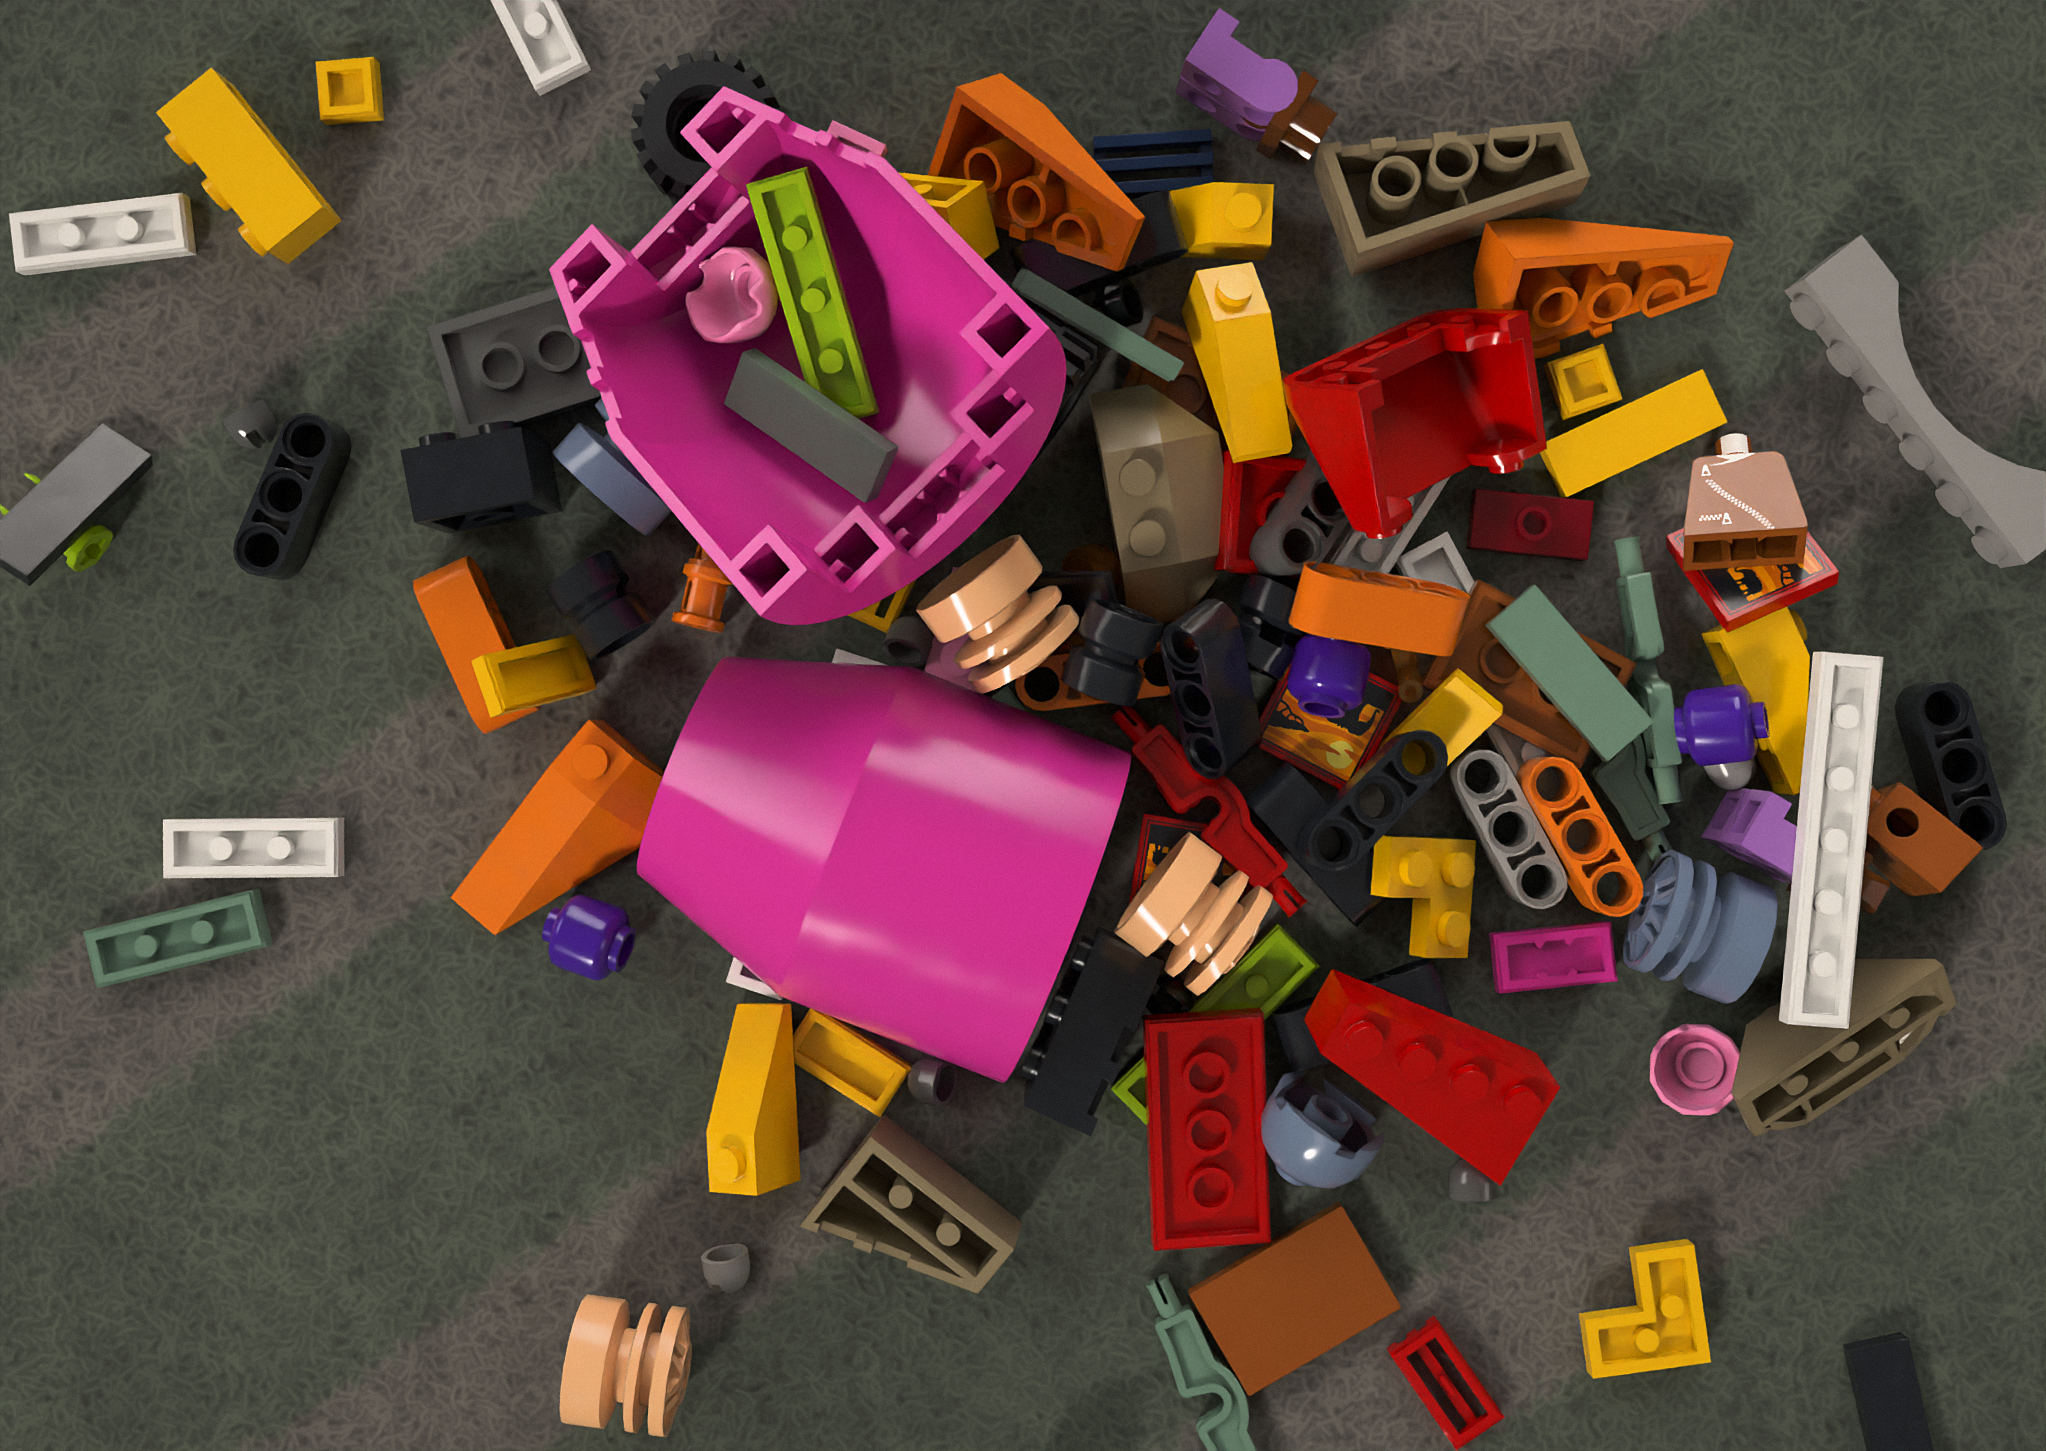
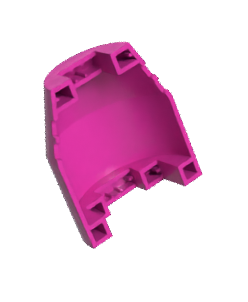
M723 86L680 131L684 138L711 166L704 176L630 252L592 224L550 267L549 271L572 334L582 341L591 366L586 372L591 385L600 391L610 419L605 424L612 441L761 617L779 624L788 625L820 623L866 608L905 587L961 545L998 508L1037 456L1056 419L1066 383L1065 353L1055 333L885 158L870 151L866 154L843 144L834 135L821 129L819 132L792 121L785 113ZM804 167H809L880 410L877 414L859 418V420L899 447L878 498L868 503H864L724 404L742 352L750 349H758L805 382L780 297L776 314L767 331L761 336L742 343L705 341L692 327L686 306L687 293L699 288L704 279V273L699 268V264L706 259H711V256L724 246L753 248L769 263L746 184Z
M726 656L719 661L704 684L669 759L642 837L637 859V874L780 997L1004 1083L1014 1070L1036 1026L1080 920L1120 806L1130 769L1131 753L912 666Z

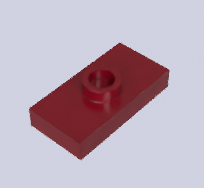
M1475 489L1472 491L1466 549L1574 561L1588 560L1594 501Z

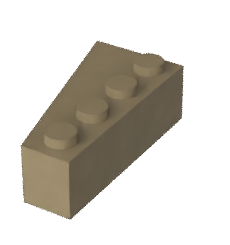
M1570 121L1490 128L1489 133L1457 136V131L1433 133L1432 138L1396 141V137L1371 139L1370 144L1341 146V142L1320 143L1314 166V174L1352 278L1482 235L1486 221L1533 218L1575 204L1591 176Z

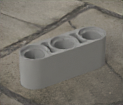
M1464 750L1447 766V784L1503 890L1510 899L1531 908L1546 909L1556 905L1562 900L1567 890L1568 879L1565 870L1509 765L1501 755L1491 750ZM1480 759L1489 768L1490 780L1484 789L1474 792L1466 785L1465 771L1471 762ZM1510 812L1516 818L1518 824L1517 833L1510 842L1500 844L1494 836L1493 824L1502 813ZM1538 864L1544 870L1546 876L1545 884L1537 894L1527 896L1521 885L1522 876L1526 869Z

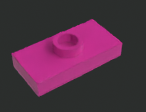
M1609 921L1489 933L1495 991L1499 994L1618 981L1612 924Z

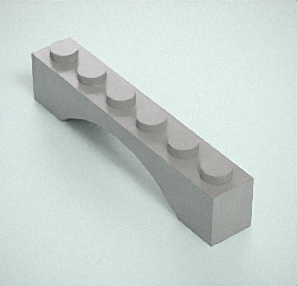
M1863 235L1840 247L1787 288L1785 293L1792 300L1790 309L1795 319L1806 329L1817 332L1828 347L1826 355L1831 365L1843 376H1851L1865 394L1862 400L1869 414L1880 423H1887L1901 440L1899 450L1904 459L1915 469L1926 472L1938 488L1935 491V496L1940 505L1952 516L1961 517L1974 534L1971 541L1978 554L1989 563L1997 564L1999 568L2027 564L2046 549V472L2016 465L1985 451L1958 432L1936 409L1916 378L1904 347L1898 313L1899 282Z

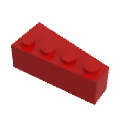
M1335 969L1330 971L1304 1017V1021L1323 1056L1500 1186L1561 1088L1535 1051Z

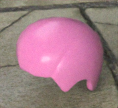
M724 246L711 256V259L701 262L699 268L704 273L703 282L699 288L686 295V306L692 327L705 341L742 343L761 336L767 331L776 314L779 293L770 264L753 248Z
M1682 1024L1664 1034L1653 1047L1650 1055V1082L1661 1101L1683 1115L1705 1116L1718 1113L1734 1099L1731 1092L1740 1051L1731 1037L1709 1024Z

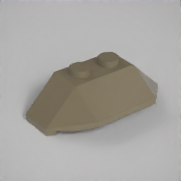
M1148 384L1089 394L1124 606L1147 614L1160 622L1177 620L1197 605L1222 572L1214 570V563L1219 553L1224 475L1219 433Z
M1855 959L1849 1029L1786 1024L1779 1021L1780 1002L1767 1008L1760 1016L1746 1024L1731 1094L1748 1130L1756 1137L1766 1134L1769 1130H1784L1805 1125L1903 1061L1931 1032L1938 1016L1947 1015L1957 1004L1944 966L1936 959Z

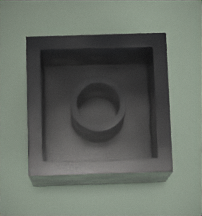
M514 421L486 423L478 427L479 435L456 439V434L453 432L425 435L419 438L420 446L400 450L414 523L450 534L562 512L550 444L532 434L530 430L516 427Z

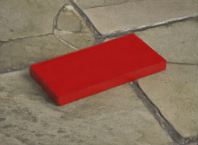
M1260 1008L1142 1015L1151 1244L1154 1251L1271 1243L1268 1153L1261 1136V1115L1267 1103L1263 1011Z

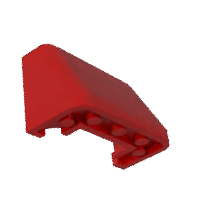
M1446 308L1427 312L1288 375L1282 381L1287 406L1354 530L1365 532L1366 537L1371 539L1387 538L1400 533L1403 530L1402 525L1411 520L1413 516L1412 505L1407 498L1471 465L1488 467V471L1494 474L1514 472L1524 467V460L1547 449L1528 310Z

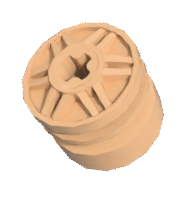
M1020 534L1000 540L961 565L934 587L921 600L916 609L939 642L946 643L966 634L969 635L967 641L955 654L954 662L960 669H968L975 666L969 673L968 681L978 693L983 694L995 690L1039 666L1071 635L1079 624V616L1071 605L1056 607L1062 597V593L1057 586H1047L1028 594L1027 590L1042 573L1043 566Z
M1188 832L1169 851L1140 888L1118 921L1114 932L1146 957L1160 948L1167 940L1174 943L1175 946L1169 955L1164 970L1172 977H1175L1195 959L1186 976L1184 985L1198 996L1205 992L1222 974L1229 972L1241 959L1257 936L1260 923L1268 911L1274 895L1262 886L1257 885L1238 903L1237 901L1247 885L1249 876L1239 870L1226 879L1219 887L1214 885L1212 880L1217 873L1222 856L1195 835Z
M587 1294L578 1308L568 1341L560 1389L561 1422L570 1425L604 1429L614 1412L616 1403L619 1402L623 1403V1421L626 1432L637 1434L648 1408L649 1434L667 1438L676 1412L683 1402L692 1360L690 1310L686 1307L672 1306L661 1332V1307L656 1303H648L639 1319L637 1328L633 1329L630 1328L631 1321L628 1301Z

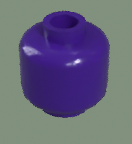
M1306 634L1295 645L1288 677V691L1298 700V707L1304 712L1324 718H1341L1345 716L1346 710L1356 708L1364 700L1371 666V653L1362 643Z
M1734 684L1690 691L1685 696L1683 707L1674 708V727L1679 751L1681 754L1690 753L1694 762L1699 766L1751 760L1757 753L1758 739L1768 738L1770 735L1765 702L1753 703L1749 691L1742 685Z
M578 895L570 898L562 909L555 907L551 910L544 923L542 939L549 942V959L556 967L599 981L608 977L613 971L619 973L624 969L634 948L636 929L630 926L629 916L621 907L586 895Z

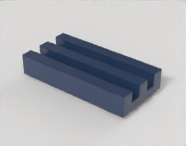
M1211 129L1093 137L1094 160L1106 174L1200 168V177L1114 182L1128 198H1139L1155 192L1173 191L1214 182ZM1199 147V153L1106 159V153Z

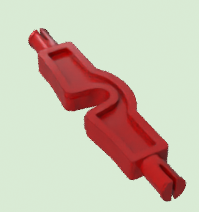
M1123 706L1122 711L1118 710L1112 716L1111 720L1135 744L1131 749L1132 758L1152 779L1175 812L1184 814L1203 800H1212L1218 805L1219 815L1211 820L1208 827L1203 829L1200 836L1201 840L1222 856L1221 860L1235 873L1240 870L1249 876L1247 886L1250 890L1257 885L1262 886L1274 895L1273 899L1285 911L1288 917H1291L1308 901L1283 875L1288 868L1287 862L1251 823L1249 809L1243 795L1226 776L1223 775L1218 779H1208L1201 776L1187 761L1182 745L1161 724L1152 729L1132 706Z

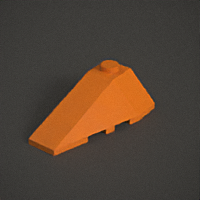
M1002 73L956 87L928 176L984 181L994 225L1008 230L1010 237L1022 241L1035 239L1054 245L1059 253L1114 271L1124 269L1145 216L1042 102Z
M1550 218L1486 221L1473 271L1477 308L1528 310L1534 359L1543 358L1561 351L1559 341L1561 339L1589 330L1591 336L1595 339L1611 333V322L1639 311H1642L1647 317L1653 318L1716 295L1734 242L1728 236Z
M589 719L550 764L450 898L492 934L497 935L585 880L605 870L633 851L638 850L664 771L607 722Z

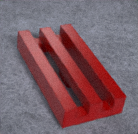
M1434 1315L1425 1321V1326L1419 1330L1413 1329L1406 1334V1339L1398 1344L1394 1342L1386 1349L1457 1451L1505 1417ZM1432 1339H1437L1487 1411L1478 1418L1426 1345ZM1417 1351L1467 1425L1457 1431L1408 1360L1407 1356Z

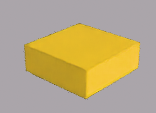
M374 57L316 62L320 120L324 124L335 125L384 120L380 63Z
M1604 344L1556 359L1543 366L1562 421L1622 400Z

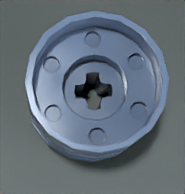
M600 399L595 406L604 420L608 421L610 419L604 402ZM578 423L553 450L554 456L580 482L643 535L649 537L672 512L612 441L608 432L603 437L591 428Z
M1671 849L1660 856L1643 881V898L1639 906L1631 912L1625 930L1623 943L1624 963L1629 968L1642 973L1652 970V973L1658 979L1665 982L1676 979L1681 973L1683 985L1689 991L1724 1004L1736 1002L1752 984L1770 948L1777 920L1778 901L1776 892L1766 884L1734 872L1722 875L1717 880L1715 867L1702 860L1692 863V859L1686 854Z

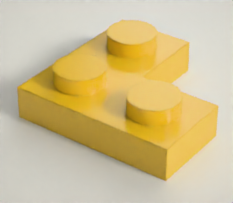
M1383 835L1374 845L1371 895L1389 898H1413L1409 955L1423 958H1468L1476 840Z
M1688 1239L1629 1247L1637 1305L1579 1313L1586 1368L1589 1375L1596 1379L1710 1363L1711 1357L1694 1244Z

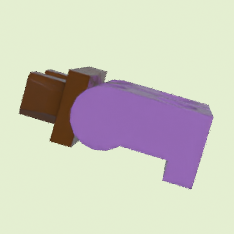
M1219 8L1186 57L1175 93L1243 138L1251 141H1260L1256 151L1270 160L1277 149L1281 148L1306 165L1338 113L1311 96L1319 80L1304 70L1297 79L1294 71L1287 63L1278 59H1263L1234 39L1239 21Z
M1745 788L1728 790L1701 838L1765 875L1781 882H1789L1786 891L1791 893L1797 826L1785 820L1784 817L1792 803L1770 791L1749 790ZM1865 851L1860 910L1873 914L1888 891L1891 882L1867 869L1874 856Z

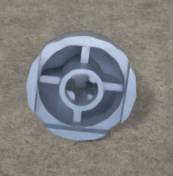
M1299 1071L1286 1073L1269 1097L1261 1115L1262 1141L1270 1158L1276 1164L1277 1172L1294 1185H1307L1316 1188H1336L1357 1179L1368 1168L1385 1140L1383 1132L1375 1136L1370 1129L1376 1118L1356 1097L1333 1083L1323 1079L1326 1090L1325 1094L1301 1082L1306 1073Z

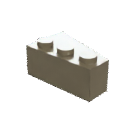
M883 1114L814 1201L799 1227L815 1233L822 1229L853 1241V1247L868 1253L875 1249L908 1262L906 1266L908 1268L978 1294L1014 1251L1022 1222Z

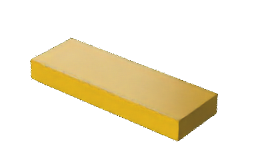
M1701 369L1546 441L1547 449L1540 452L1560 497L1566 498L1727 423V419L1704 370Z

